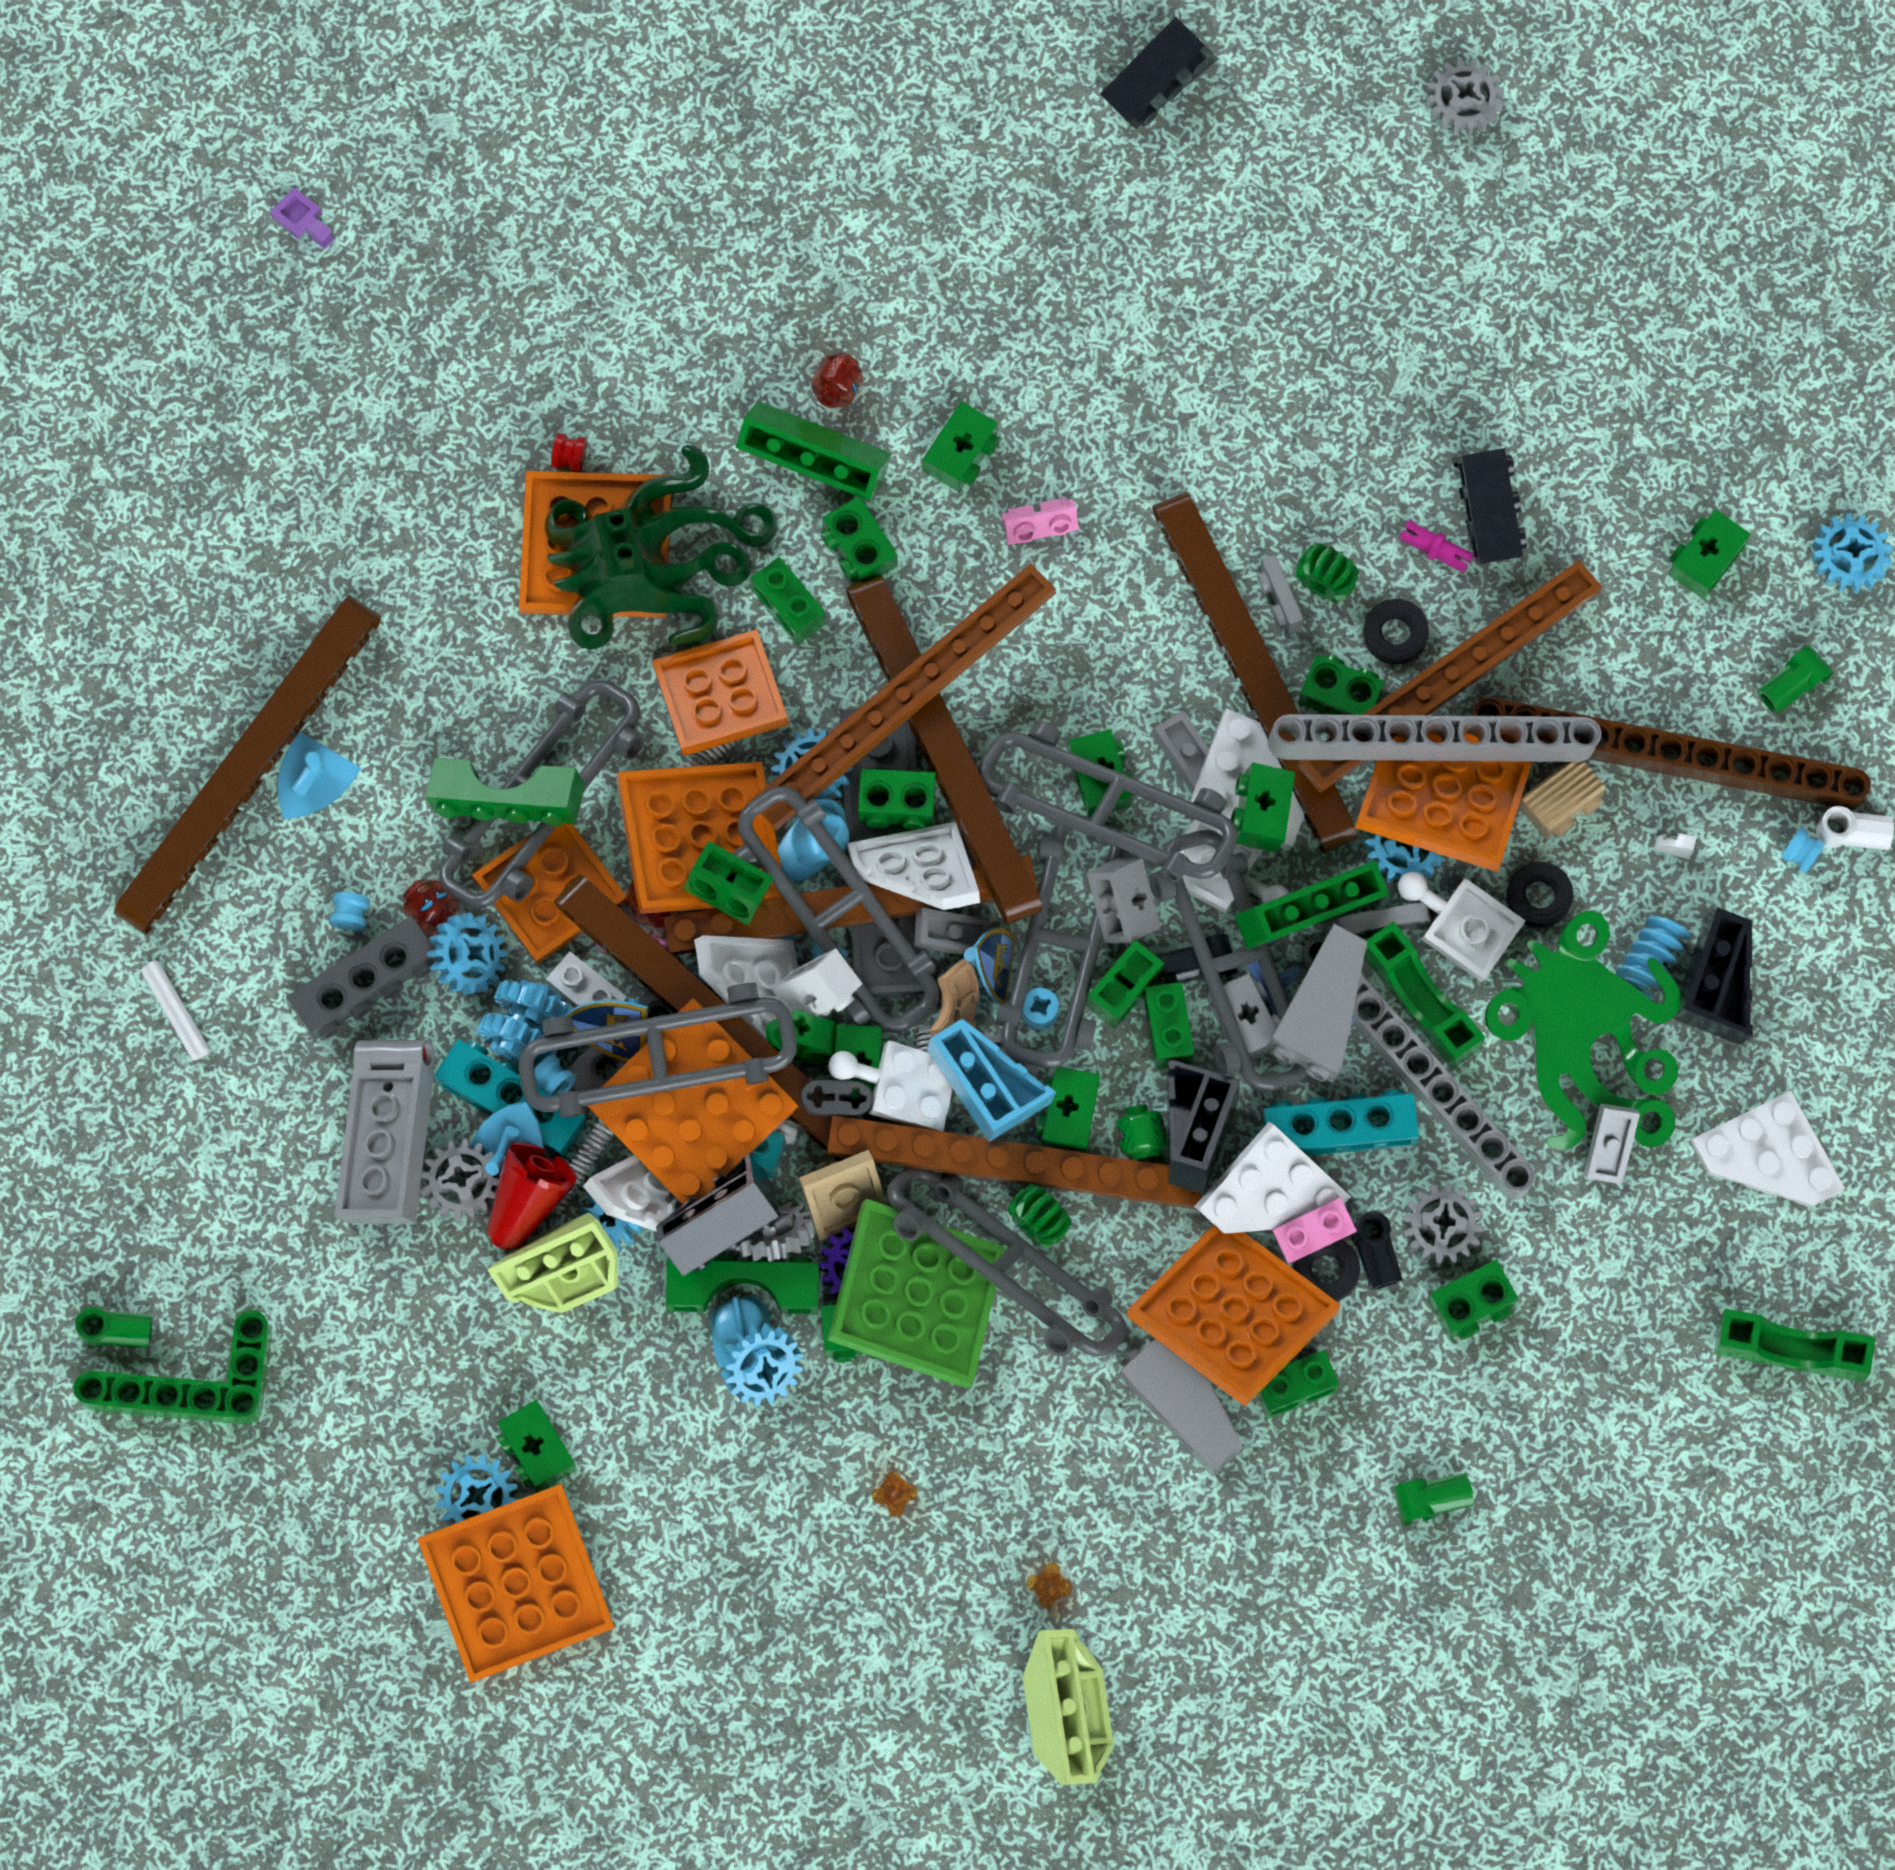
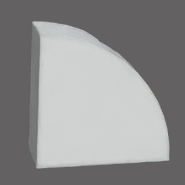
M1666 834L1657 837L1654 846L1655 851L1690 859L1696 842L1695 836L1679 834L1677 840L1667 838Z

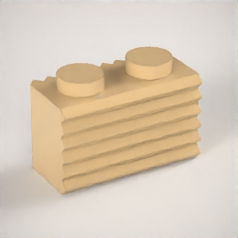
M1585 761L1567 762L1522 796L1518 808L1545 840L1554 834L1559 838L1575 825L1573 822L1574 818L1582 812L1588 816L1603 804L1601 798L1606 787L1596 777L1595 773L1591 771L1590 767L1586 765Z

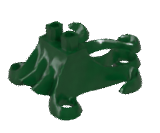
M691 445L683 446L681 450L682 455L687 458L690 464L688 472L647 480L639 485L615 511L596 514L591 518L588 509L578 501L566 499L557 502L546 516L545 532L553 544L562 546L568 551L549 554L547 559L555 566L568 568L573 571L572 575L554 581L555 586L561 591L574 592L579 596L570 610L568 618L569 633L573 641L580 647L590 650L604 647L612 638L614 629L613 614L628 611L695 613L700 616V623L692 628L671 634L668 637L669 643L675 645L696 642L708 637L718 625V609L713 600L707 596L682 593L683 585L695 574L708 570L711 578L718 584L726 587L737 586L747 580L751 573L750 558L742 547L734 543L720 542L707 547L692 560L671 565L666 563L661 554L663 542L669 534L684 525L706 522L728 529L736 535L739 541L747 546L762 547L771 542L776 535L778 525L774 512L767 505L760 503H749L742 506L733 517L717 508L697 505H685L655 512L650 505L656 499L669 494L695 490L702 486L708 478L710 465L707 456L700 449ZM569 514L576 518L578 525L561 528L556 523V520L561 515ZM748 515H757L764 522V528L758 533H752L742 525L743 519ZM722 555L731 556L736 562L735 571L722 573L715 566L716 559ZM587 616L597 617L602 623L601 631L597 634H588L582 629V619Z

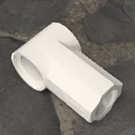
M1834 806L1828 809L1816 827V837L1818 840L1820 839L1825 842V846L1830 848L1846 845L1889 850L1894 834L1893 817L1851 812L1842 806ZM1828 821L1838 822L1843 828V833H1835L1830 830Z

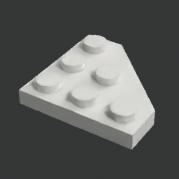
M1225 709L1191 796V802H1194L1201 788L1212 789L1226 799L1227 804L1221 814L1231 819L1233 809L1235 807L1238 808L1239 796L1235 795V785L1240 773L1244 774L1252 762L1282 769L1277 757L1269 750L1268 738L1260 722L1230 709ZM1293 791L1286 839L1280 846V848L1286 851L1293 847L1304 817V813Z
M956 822L847 843L850 862L865 882L942 910L980 903L979 890Z
M702 935L694 940L700 976L727 1004H729L727 988L743 983H757L759 998L765 997L779 1000L772 989L791 971L798 968L794 940ZM770 1012L741 1017L766 1041V1026L770 1021L777 1019Z
M1791 1090L1691 1140V1144L1708 1175L1745 1185V1187L1773 1196L1777 1195L1793 1200L1807 1207L1817 1205L1843 1192L1845 1189Z
M1268 1122L1194 1207L1221 1232L1227 1234L1273 1230L1340 1197L1345 1204L1351 1196L1274 1124Z
M635 1155L590 1177L583 1186L607 1215L656 1231V1226L683 1205Z

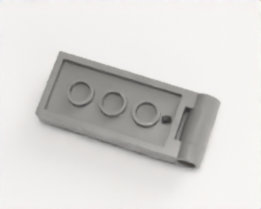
M359 1040L355 1045L354 1067L334 1215L346 1223H416L434 1071L430 1069L434 1062V1047L430 1040Z

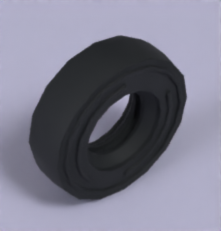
M1399 598L1385 600L1375 605L1366 616L1363 627L1364 643L1370 653L1381 662L1392 665L1408 663L1417 658L1426 647L1429 636L1428 621L1422 610L1410 601ZM1398 619L1405 622L1410 629L1409 638L1402 644H1392L1386 641L1382 635V627L1387 621Z
M1531 862L1520 867L1511 877L1506 891L1507 904L1510 910L1524 919L1525 925L1533 928H1548L1559 923L1569 913L1574 899L1573 886L1567 874L1558 866L1548 862ZM1535 882L1548 884L1554 892L1553 902L1545 908L1532 906L1526 898V889L1530 884Z
M1342 1239L1293 1263L1295 1271L1337 1302L1351 1294L1358 1284L1361 1271L1358 1255L1352 1246ZM1326 1255L1335 1258L1341 1266L1339 1278L1332 1283L1318 1281L1312 1274V1264L1317 1258Z

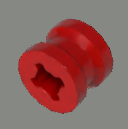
M558 432L552 450L551 468L560 469L564 466L569 467L572 472H581L587 451V438L578 437L571 439L566 434Z

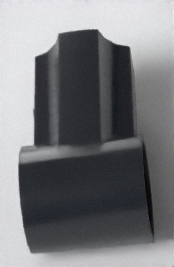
M1228 934L1206 937L1213 958L1233 953ZM1193 946L1159 954V959L1164 962L1162 973L1166 984L1185 983L1204 978ZM1238 968L1219 972V975L1226 974V977L1237 973Z
M1369 1211L1354 1223L1357 1232L1350 1236L1353 1244L1358 1248L1369 1289L1375 1290L1400 1283L1403 1279L1390 1238V1222L1383 1213ZM1364 1223H1371L1377 1228L1378 1239L1372 1240L1365 1236L1363 1232Z

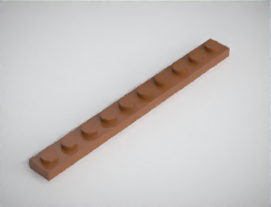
M1580 560L1576 561L1363 715L1429 716L1599 594L1602 589L1601 584ZM1362 733L1353 734L1355 739L1360 742L1369 741L1367 736ZM1397 733L1390 734L1393 740L1401 736ZM1330 737L1328 740H1326L1325 742H1330V741H1332L1331 737ZM1299 760L1297 767L1319 793H1322L1366 760Z
M1030 563L761 790L751 801L775 786H787L795 789L804 797L807 803L817 797L1056 594L1055 587ZM778 801L760 814L775 830H778L796 812L788 802Z
M1031 854L1020 856L1036 890H1038ZM970 865L979 890L980 903L994 901L977 865ZM866 882V885L891 919L916 915V911L922 907L942 910ZM848 885L802 893L800 895L814 915L817 916L852 891V889ZM784 897L763 900L748 926L717 908L664 917L669 953L672 956L696 952L694 940L702 935L775 939L809 933ZM859 903L826 927L825 930L875 921L862 903Z
M835 1115L831 1117L826 1155L849 1158L869 1150L874 1162L1025 1185L1033 1184L1045 1188L1196 1209L1194 1206L1201 1199V1193L1168 1184V1165L996 1139L988 1142L986 1138Z

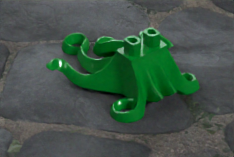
M1583 911L1564 926L1557 942L1556 952L1550 951L1539 942L1532 940L1527 942L1529 950L1538 963L1539 970L1535 971L1512 958L1506 960L1505 963L1522 982V987L1506 988L1495 994L1486 1006L1485 1024L1494 1036L1506 1041L1518 1040L1527 1031L1530 1033L1534 1049L1536 1080L1542 1099L1549 1109L1564 1122L1568 1130L1563 1135L1547 1137L1546 1144L1549 1147L1558 1150L1570 1149L1582 1140L1586 1132L1587 1124L1584 1116L1567 1098L1560 1086L1559 1076L1566 1073L1569 1074L1577 1088L1599 1107L1601 1103L1637 1109L1640 1116L1634 1138L1642 1146L1651 1148L1660 1146L1669 1140L1675 1129V1115L1672 1108L1660 1100L1626 1099L1609 1092L1597 1079L1592 1068L1590 1059L1591 1046L1595 1039L1602 1034H1613L1618 1042L1624 1067L1632 1081L1642 1091L1650 1095H1659L1667 1092L1678 1078L1679 1068L1675 1057L1662 1049L1641 1052L1632 1038L1631 1018L1632 1015L1638 1013L1653 1023L1664 1024L1674 1018L1681 1004L1680 991L1674 979L1654 958L1648 959V967L1663 991V1001L1661 1004L1654 1003L1627 981L1603 966L1595 956L1601 954L1606 948L1610 937L1609 924L1602 914L1595 911ZM1584 924L1591 925L1596 932V939L1589 946H1582L1577 940V931ZM1505 1003H1509L1508 1007L1515 1015L1514 1022L1511 1025L1502 1024L1498 1018V1011ZM1651 1058L1658 1059L1663 1066L1662 1076L1657 1080H1649L1644 1074V1065ZM1648 1111H1654L1660 1118V1126L1653 1133H1646L1641 1127V1119Z

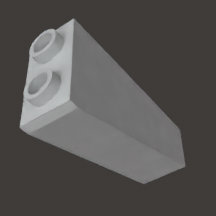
M1335 923L1333 924L1266 1046L1272 1049L1273 1055L1281 1061L1292 1064L1293 1061L1306 1068V1073L1321 1082L1328 1080L1333 1083L1343 1066L1367 945L1366 940Z
M1150 1335L1148 1340L1151 1343L1141 1352L1137 1348L1134 1349L1121 1361L1120 1365L1123 1368L1120 1370L1119 1378L1197 1461L1214 1476L1241 1451L1242 1443L1209 1379Z

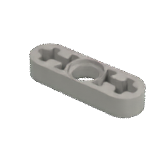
M1412 903L1332 918L1322 923L1324 936H1327L1335 923L1364 939L1372 937L1371 933L1379 932L1393 921L1403 932L1424 928L1431 924L1428 906L1424 903Z

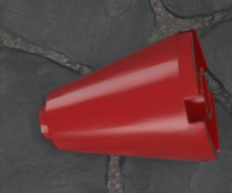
M515 1142L505 1153L487 1226V1234L491 1237L490 1241L502 1250L519 1248L574 1187L577 1176L573 1168L559 1156H556L554 1161L544 1156L546 1149L527 1142Z

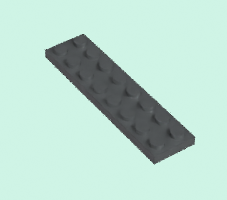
M857 709L839 710L840 724ZM906 720L854 764L852 771L844 773V776L850 781L849 785H843L845 821L849 830L848 843L911 831L904 828L903 824L888 823V826L884 828L869 827L866 825V822H859L858 816L861 768L917 771L915 737ZM877 793L872 795L868 801L874 806H882L888 801V798L883 794ZM911 796L905 801L909 807L919 808L918 796ZM916 915L892 918V921L916 954L922 950L927 954V949L915 947ZM875 922L851 925L853 969L874 997L924 994L920 983L911 974L902 958Z

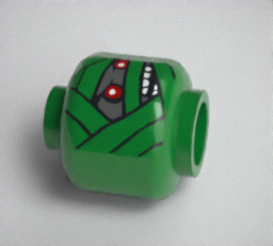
M1147 1104L1125 1108L1126 1116L1119 1118L1115 1123L1121 1152L1124 1155L1131 1156L1132 1160L1137 1161L1162 1155L1161 1149L1165 1148L1168 1144L1163 1115L1156 1110L1148 1111Z

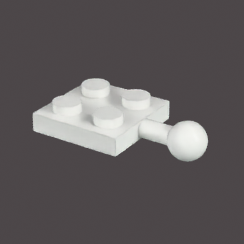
M1195 819L1186 833L1198 830H1211L1223 836L1219 829ZM1236 844L1233 854L1242 852L1248 862V873L1241 875L1247 892L1262 899V904L1290 894L1289 890L1282 885L1267 886L1249 876L1263 850ZM1200 845L1180 851L1190 861L1197 864L1210 862L1216 852L1210 845ZM1221 873L1207 879H1196L1183 875V880L1190 895L1224 914L1227 913L1234 901V897L1228 881L1222 877Z
M1408 872L1398 882V891L1402 898L1411 902L1419 900L1438 914L1421 940L1480 982L1486 979L1525 922L1520 916L1466 878L1460 882L1447 902L1428 889L1427 881L1420 873Z
M888 1040L884 1044L879 1069L858 1063L856 1057L847 1051L837 1052L830 1058L828 1069L836 1080L848 1081L855 1077L875 1084L868 1114L910 1127L943 1132L953 1088L928 1052Z

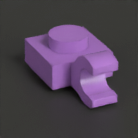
M295 187L270 211L272 219L297 239L306 232L324 250L334 241V238L330 235L332 231L318 220L322 215L320 207Z

